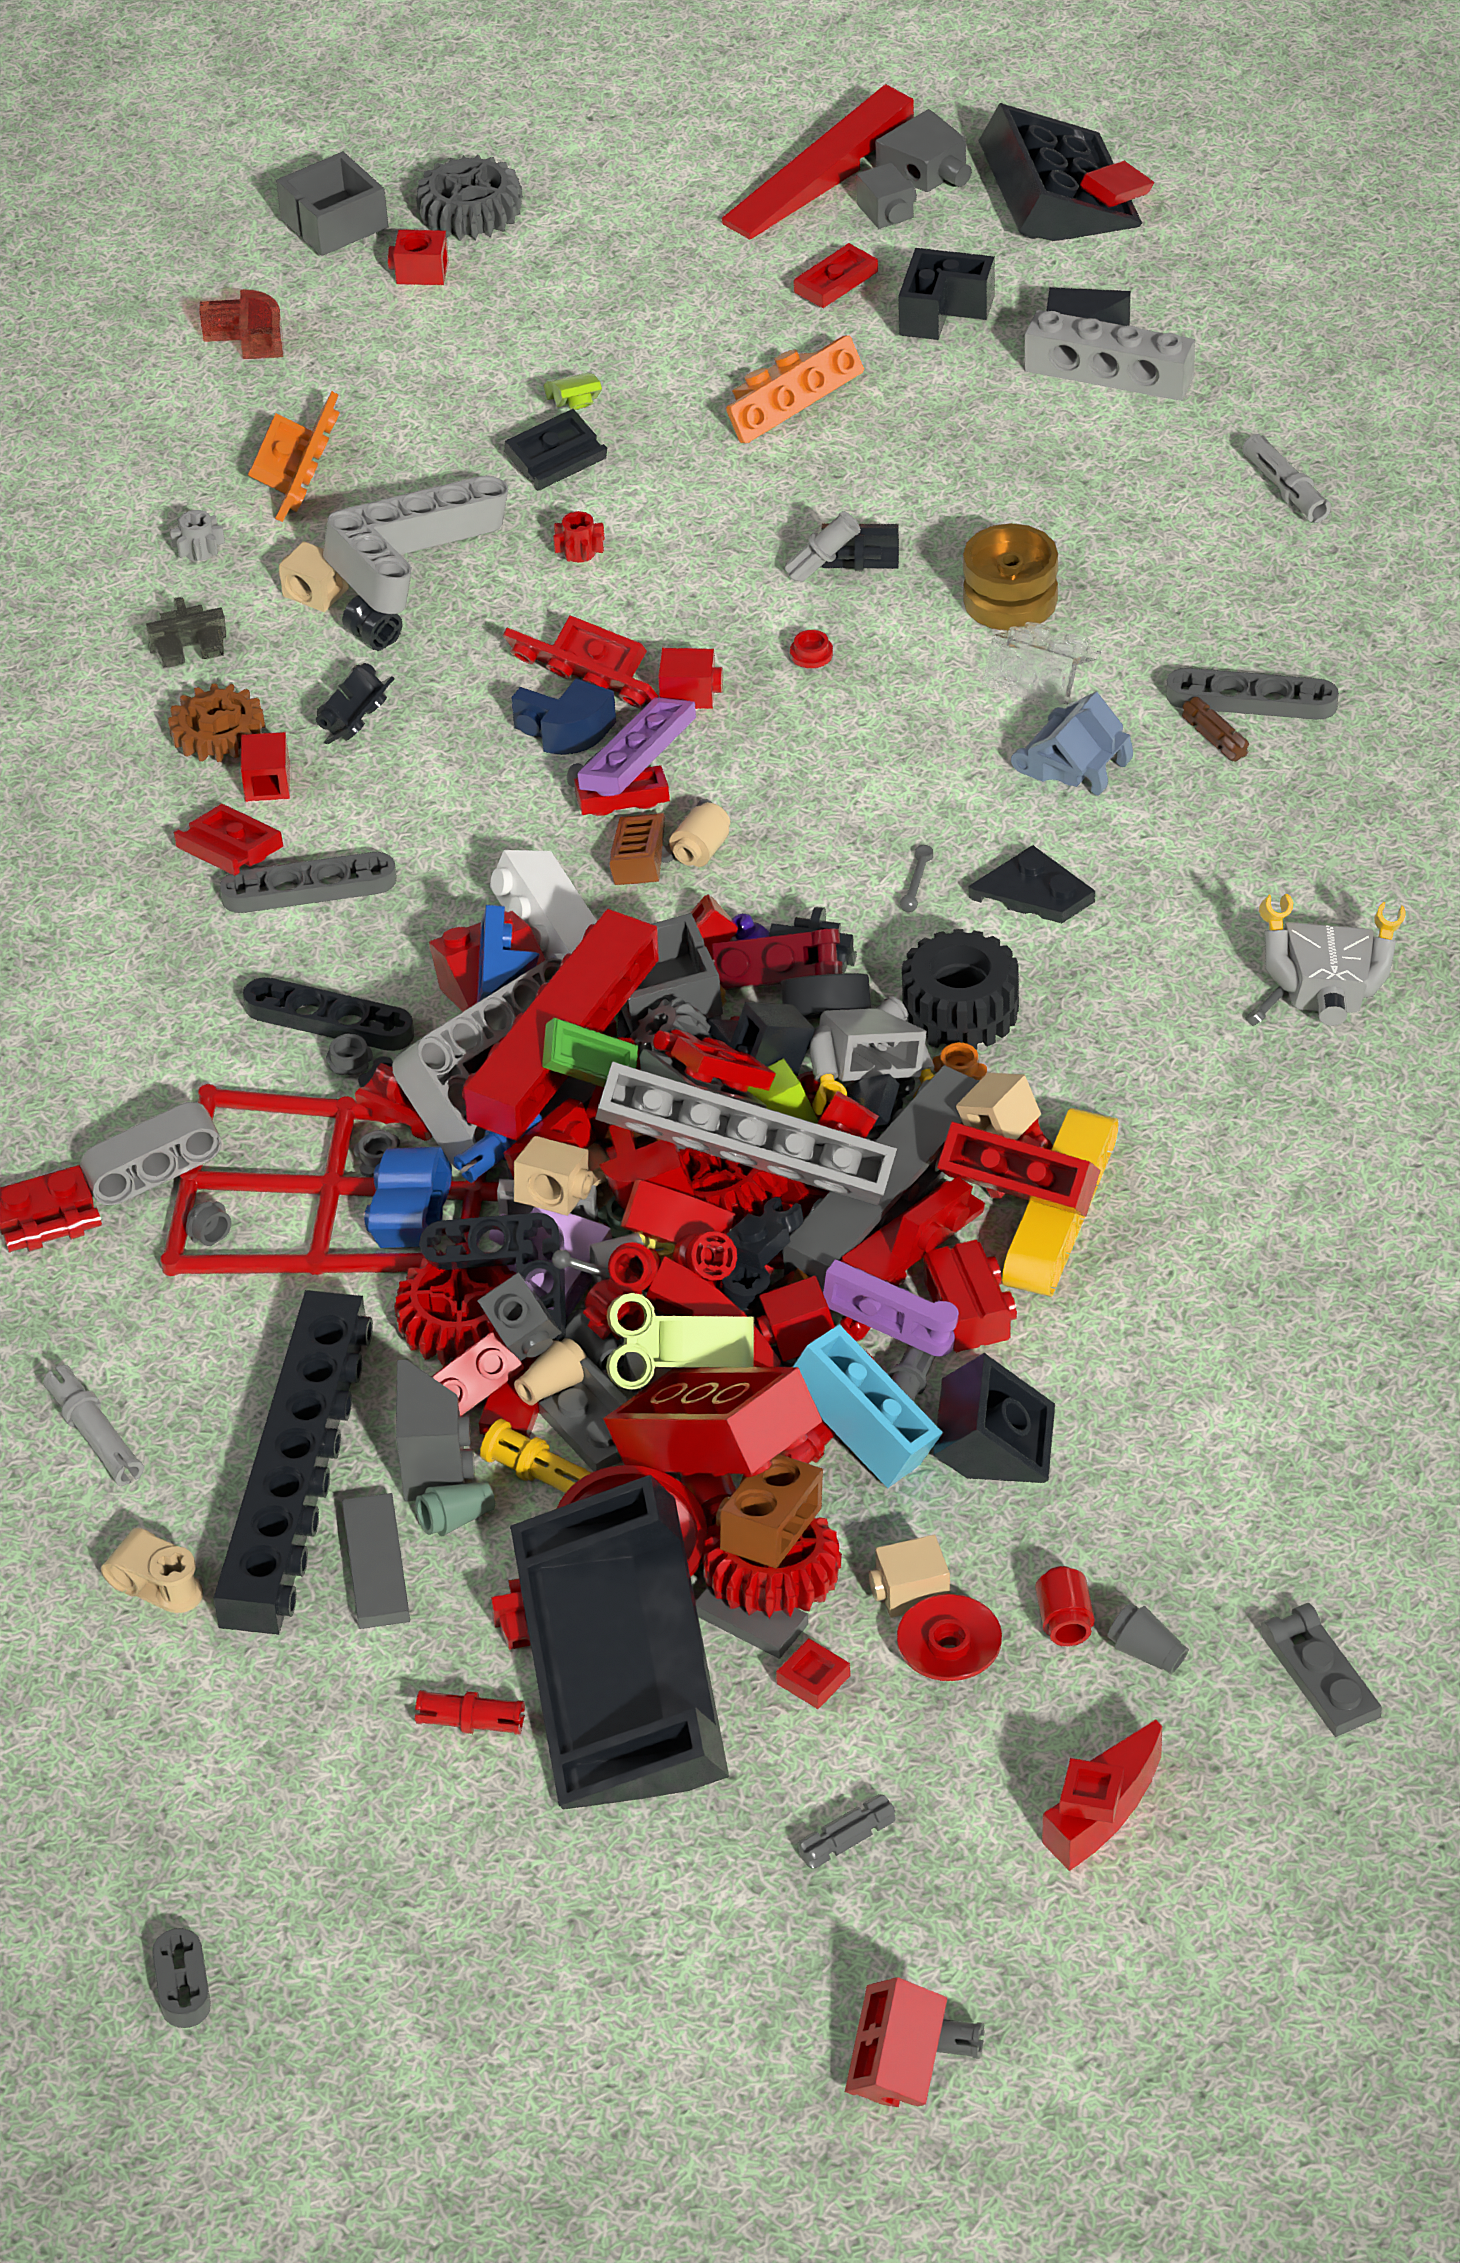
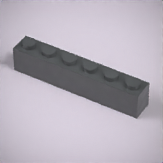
M944 1065L931 1080L927 1079L921 1084L916 1097L905 1109H899L895 1113L890 1126L878 1139L873 1138L871 1140L897 1148L884 1195L878 1205L831 1191L825 1198H819L812 1206L809 1216L804 1220L803 1224L798 1229L789 1232L791 1242L781 1250L784 1259V1276L799 1268L809 1277L816 1275L823 1292L826 1271L835 1259L841 1261L845 1254L916 1204L933 1189L945 1175L937 1169L951 1122L964 1125L956 1105L979 1082L978 1080Z

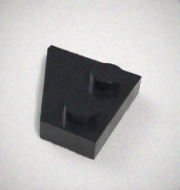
M1034 845L968 886L969 898L973 901L981 903L985 897L1007 903V910L1023 914H1036L1042 919L1061 924L1095 903L1094 889Z

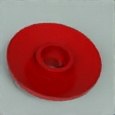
M955 1594L932 1596L916 1603L904 1614L897 1630L898 1649L907 1665L925 1677L940 1681H959L980 1674L995 1661L1002 1644L1001 1626L994 1613L987 1606L973 1598ZM945 1645H954V1646H956V1647H954V1648H945V1647H943V1646H945Z

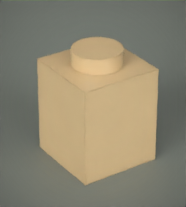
M987 1073L956 1105L964 1125L1017 1140L1041 1115L1025 1074Z
M935 1534L875 1548L876 1570L869 1571L870 1587L875 1601L884 1600L890 1618L904 1615L912 1606L926 1598L950 1594V1572Z

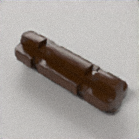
M1194 697L1191 701H1186L1183 704L1182 708L1184 711L1182 717L1192 726L1197 725L1195 729L1217 749L1222 748L1221 752L1230 761L1236 762L1241 757L1247 756L1249 753L1247 749L1249 741L1239 732H1236L1216 711L1209 709L1210 706L1200 697Z

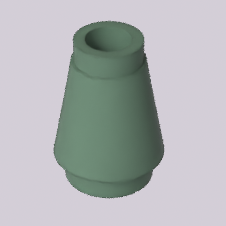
M486 1481L428 1487L425 1494L417 1496L415 1507L419 1523L426 1534L438 1533L440 1536H445L484 1515L486 1512L493 1511L495 1509V1498L490 1485Z

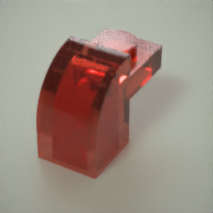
M241 289L240 299L200 301L199 313L204 342L241 340L243 359L284 357V338L280 308L273 297L261 291Z

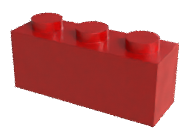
M951 1122L937 1169L951 1178L958 1176L965 1182L1084 1217L1087 1216L1101 1171L1090 1161L955 1122Z

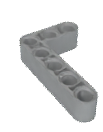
M478 476L337 510L328 516L323 557L374 610L385 614L402 612L407 604L412 567L401 554L499 530L503 525L508 485L500 478L494 476Z
M550 958L428 1033L394 1058L392 1067L396 1081L439 1147L442 1148L446 1157L456 1169L454 1157L486 1136V1129L467 1122L466 1104L462 1098V1090L465 1081L469 1077V1073L463 1064L508 1034L517 1015L521 1012L524 1013L535 1000L541 985L545 982L548 983L559 970L561 959ZM476 1160L471 1161L460 1171L466 1172L467 1169L477 1163Z

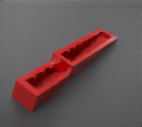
M887 84L883 85L723 216L722 224L751 240L860 171V159L876 149L877 139L914 118V99Z

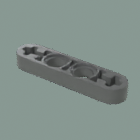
M1196 668L1174 670L1167 678V700L1178 708H1182L1186 701H1191L1194 697H1200L1210 706L1209 709L1217 712L1313 720L1329 718L1338 709V688L1334 683L1324 679ZM1205 688H1210V692H1205ZM1225 689H1233L1239 691L1240 694L1226 696L1219 692ZM1268 693H1279L1283 695L1284 698L1279 700H1271L1265 698L1264 695ZM1294 695L1299 696V700L1294 699ZM1314 698H1322V700L1317 701Z
M368 852L240 870V873L236 876L229 873L221 880V900L227 910L234 913H247L381 894L389 891L396 884V867L390 855L383 852ZM380 871V874L372 875L371 872ZM356 873L357 878L351 879V874ZM328 876H338L342 878L341 881L334 884H324L320 882L323 878ZM284 882L297 884L295 888L290 890H277L275 888ZM265 886L266 891H261L260 887ZM245 890V893L237 894L236 891Z

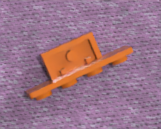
M841 336L813 353L798 354L796 349L786 351L775 357L776 364L770 368H760L747 374L744 377L746 382L732 390L736 401L726 407L739 442H751L863 373L864 367L851 336Z
M331 391L312 431L275 413L250 468L248 476L285 494L275 517L278 521L283 522L289 509L297 512L307 493V489L301 487V484L309 485L318 466V463L312 461V458L320 459L329 440V437L323 435V432L330 434L340 414L339 411L333 409L339 394Z

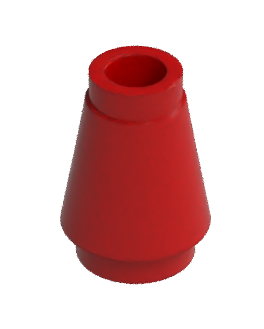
M635 1242L624 1243L618 1246L610 1255L608 1261L609 1276L618 1288L627 1292H639L653 1282L661 1265V1259L659 1254L652 1248ZM638 1257L643 1263L644 1271L640 1270L637 1265Z

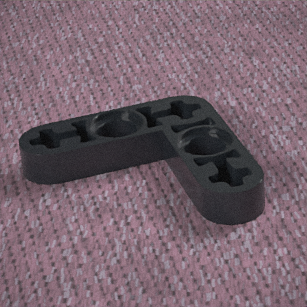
M526 1213L441 1220L431 1223L424 1229L419 1241L420 1250L428 1262L437 1269L453 1270L516 1264V1274L519 1272L528 1282L539 1273L552 1275L554 1281L552 1289L549 1293L539 1298L562 1332L552 1340L560 1342L565 1339V1268L558 1269L552 1262H548L552 1260V1256L557 1250H564L563 1231L551 1216L545 1213ZM541 1227L545 1229L548 1235H551L550 1238H545L542 1242V1254L547 1261L538 1260L537 1247L532 1240H529V1237L537 1236L538 1228ZM489 1230L503 1232L504 1244L498 1251L484 1253L480 1250L479 1241L484 1233ZM466 1232H469V1233H468V1238H467V1240H466L464 1234H465ZM447 1235L452 1243H467L468 1241L471 1253L467 1255V1251L462 1245H452L446 1248V1255L441 1256L432 1247L441 1243V1236Z

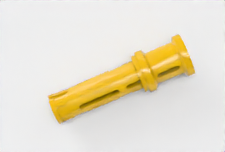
M504 1419L497 1420L489 1428L480 1449L482 1460L489 1463L497 1461L515 1470L517 1477L524 1481L538 1479L564 1493L575 1484V1482L563 1477L564 1475L578 1481L592 1473L550 1452V1447L545 1440L539 1437L530 1439L512 1430L510 1422ZM511 1447L519 1452H514L508 1448Z

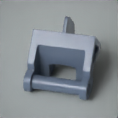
M1096 691L1070 703L1066 708H1055L1048 716V723L1025 748H1019L1011 756V763L1018 772L1042 782L1058 780L1068 786L1078 787L1086 776L1092 783V793L1099 796L1108 785L1106 763L1116 753L1117 764L1120 767H1125L1133 758V747L1130 735L1122 732L1123 724Z

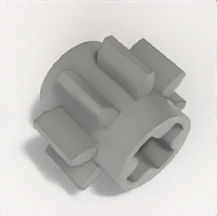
M191 510L184 513L181 517L177 518L178 528L170 529L172 546L178 548L180 558L186 556L193 561H203L213 555H217V545L225 543L223 526L217 525L215 515L210 516L209 513L203 510Z

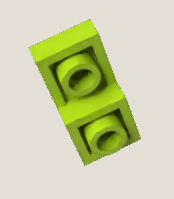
M590 372L547 381L543 385L547 400L555 399L557 407L569 405L570 410L573 408L574 410H579L593 405V399H596L602 391L599 379Z

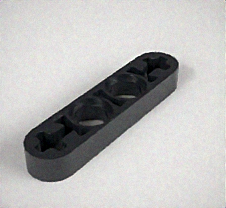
M267 977L254 979L243 990L246 1013L250 1018L257 1021L334 1039L344 1034H355L362 1037L366 1041L367 1046L386 1051L401 1050L409 1046L414 1038L412 1016L407 1010L400 1007ZM306 1005H313L319 1008L316 1012L307 1015L295 1012L298 1008ZM348 1015L361 1017V1020L355 1024L346 1025L338 1022L342 1017Z

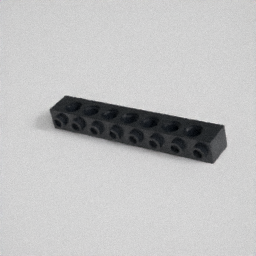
M305 1290L213 1597L218 1626L221 1629L279 1635L284 1617H292L294 1614L297 1597L296 1587L293 1586L296 1576L303 1577L306 1572L308 1549L305 1546L307 1536L315 1537L317 1533L319 1508L316 1504L318 1497L326 1498L328 1494L330 1469L327 1466L329 1459H337L339 1455L341 1431L338 1427L340 1420L348 1421L352 1406L351 1391H349L351 1383H359L361 1378L362 1355L359 1354L361 1346H369L372 1339L373 1320L372 1317L365 1315L363 1296Z

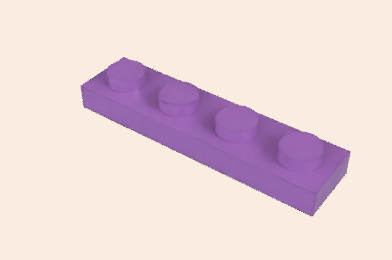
M654 698L578 772L579 789L596 791L602 796L621 794L696 718L695 702Z

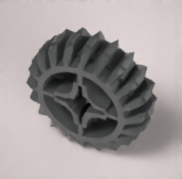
M478 154L474 158H466L464 155L462 159L457 160L448 158L447 163H435L433 170L424 171V178L418 180L417 209L424 225H430L431 230L446 231V237L457 234L459 241L465 235H472L475 240L478 234L482 233L491 237L494 229L504 232L506 224H514L515 216L520 215V208L522 207L521 198H523L522 186L519 183L515 170L508 168L506 162L496 163L494 157L481 159Z

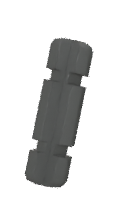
M878 1794L863 1803L865 1809L861 1810L860 1807H856L821 1827L822 1834L819 1835L815 1831L799 1840L798 1852L802 1860L809 1868H817L831 1860L830 1853L833 1852L837 1856L873 1835L871 1829L875 1828L877 1831H880L894 1823L896 1811L887 1797L883 1794Z

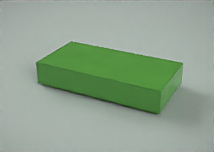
M553 1018L546 1024L542 1067L605 1087L612 1062L636 1069L638 1046Z

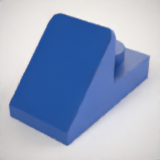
M486 905L481 920L477 1003L536 967L540 956L536 952L510 950L512 924L504 923L505 906Z

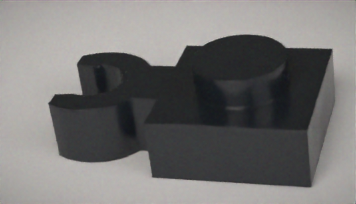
M776 1196L766 1202L764 1213L760 1217L748 1213L726 1234L732 1239L737 1249V1262L760 1270L791 1242L789 1232L798 1229L803 1224L804 1218L801 1204L795 1203L789 1210L783 1212L781 1198Z

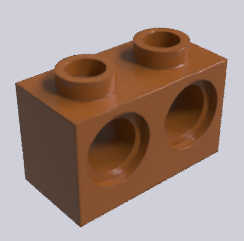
M781 1454L771 1459V1467L763 1473L753 1477L743 1476L740 1486L734 1494L722 1500L716 1515V1525L721 1527L720 1550L773 1568L779 1566L822 1508L823 1468Z

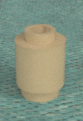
M704 803L701 806L694 807L670 837V848L676 859L688 866H705L729 835L730 818L727 812L714 803Z

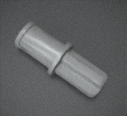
M842 511L819 534L812 533L809 536V543L785 564V570L791 579L803 582L826 561L832 562L835 560L836 552L855 535L860 533L861 529L858 522L848 512Z

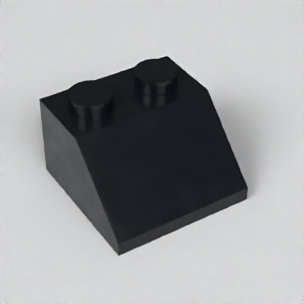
M983 1353L942 1378L937 1427L943 1433L935 1443L934 1456L967 1479L1045 1483L1049 1481L1055 1403L986 1353Z

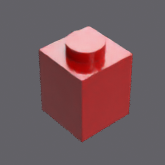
M662 648L658 676L660 698L695 702V709H713L714 693L723 692V667H715L714 649Z
M286 732L241 735V774L245 802L290 799V760Z
M816 1275L759 1295L766 1314L757 1318L760 1330L769 1345L776 1343L783 1362L801 1356L807 1345L835 1327Z

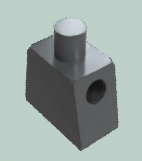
M930 109L876 140V167L892 163L906 180H911L914 187L922 191L929 192L946 181L951 182L957 187H962L971 177L972 169L966 164V141L964 136Z

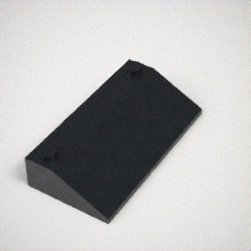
M650 1474L511 1525V1535L559 1807L564 1810L688 1792L728 1778L729 1772L675 1498Z

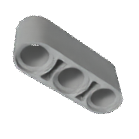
M187 1102L94 1145L83 1155L81 1168L94 1198L104 1205H116L210 1161L220 1151L222 1145L221 1137L204 1105L197 1102Z

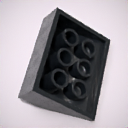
M999 103L978 141L1017 229L1021 234L1031 239L1039 237L1050 241H1059L1141 226L1142 221L1132 200L1108 207L1080 186L1086 173L1114 164L1099 132Z

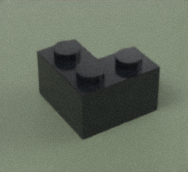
M915 248L898 295L899 336L939 340L947 316L987 320L995 297V256Z
M745 1002L738 1021L708 1020V1024L711 1026L708 1033L712 1039L723 1041L738 1052L750 1054L766 1067L784 1058L796 1077L800 1071L805 1054L810 1048V1041L815 1030L796 1007L790 1004Z

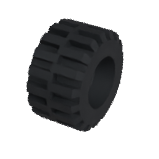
M953 929V933L946 934L944 931L934 933V938L932 939L925 937L918 942V948H911L906 954L907 960L903 961L902 1003L908 1012L906 1021L927 1031L928 1045L938 1048L941 1043L947 1046L952 1043H967L977 1050L978 1043L983 1042L988 1047L996 1043V1035L1004 1038L1010 1032V1026H1015L1017 1012H1019V965L1017 958L1013 957V951L1007 945L1000 946V939L994 936L984 937L983 932L973 930L972 933H966L964 929Z

